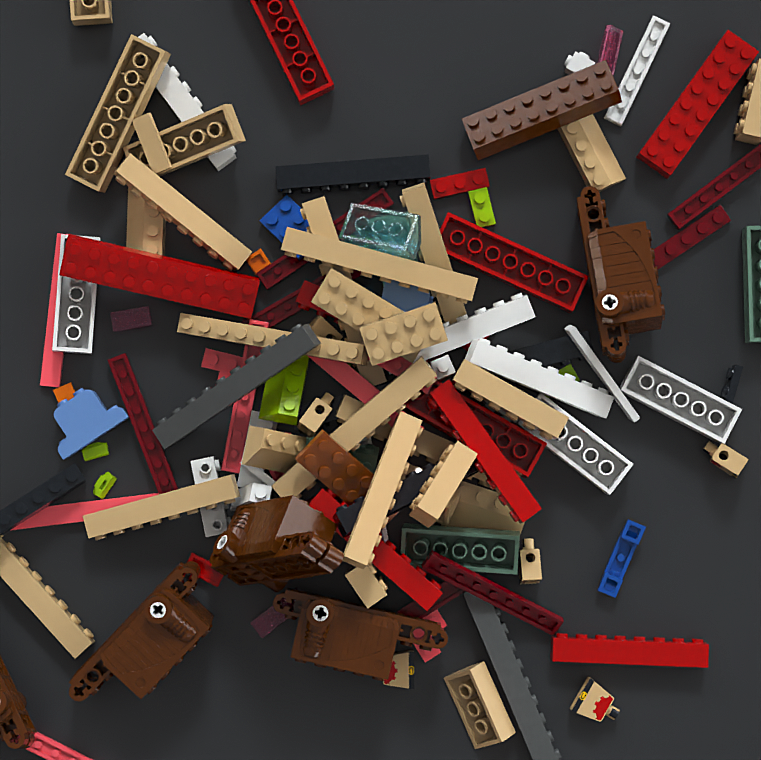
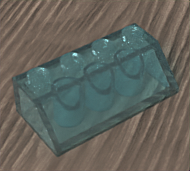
M351 203L338 238L342 242L415 260L421 245V216Z

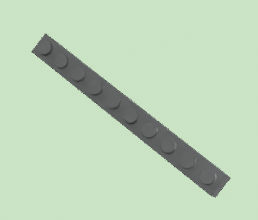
M296 325L290 329L291 334L288 336L284 334L277 338L274 346L268 345L260 350L261 355L250 357L245 361V366L242 368L238 366L230 371L231 375L225 378L223 376L215 382V387L212 389L210 386L200 392L202 396L197 399L193 397L185 403L186 407L183 409L179 407L172 411V416L169 419L164 417L156 423L158 426L152 431L163 448L167 449L320 345L321 342L310 325Z
M465 591L463 596L532 760H561L562 757L558 748L554 749L551 742L554 741L551 731H546L544 724L547 723L543 713H539L536 708L539 705L535 694L531 695L528 689L532 687L527 676L523 677L521 672L524 669L520 658L516 659L513 652L516 651L513 641H508L506 634L509 632L505 622L501 623L498 618L501 615L499 608Z

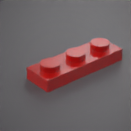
M486 168L429 181L434 200L490 187Z

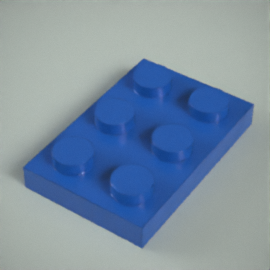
M288 195L284 196L259 220L281 243H283L287 227L307 232L306 228L310 227L308 220H303L300 212L302 208ZM299 254L296 256L299 261L304 257Z

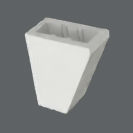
M251 483L240 488L239 493L241 497L235 498L236 502L231 504L230 510L235 511L236 507L240 505L272 499V487Z

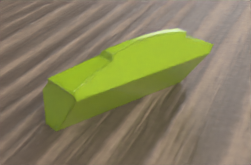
M93 443L81 450L85 461L109 455L107 443Z
M109 472L101 475L94 485L93 494L104 499L117 478Z

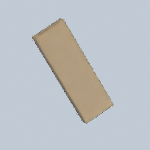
M147 113L133 119L134 128L151 170L158 174L172 168L152 114Z

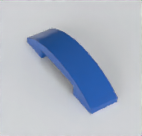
M629 519L626 521L607 562L597 589L598 591L616 598L637 544L639 545L645 531V526Z

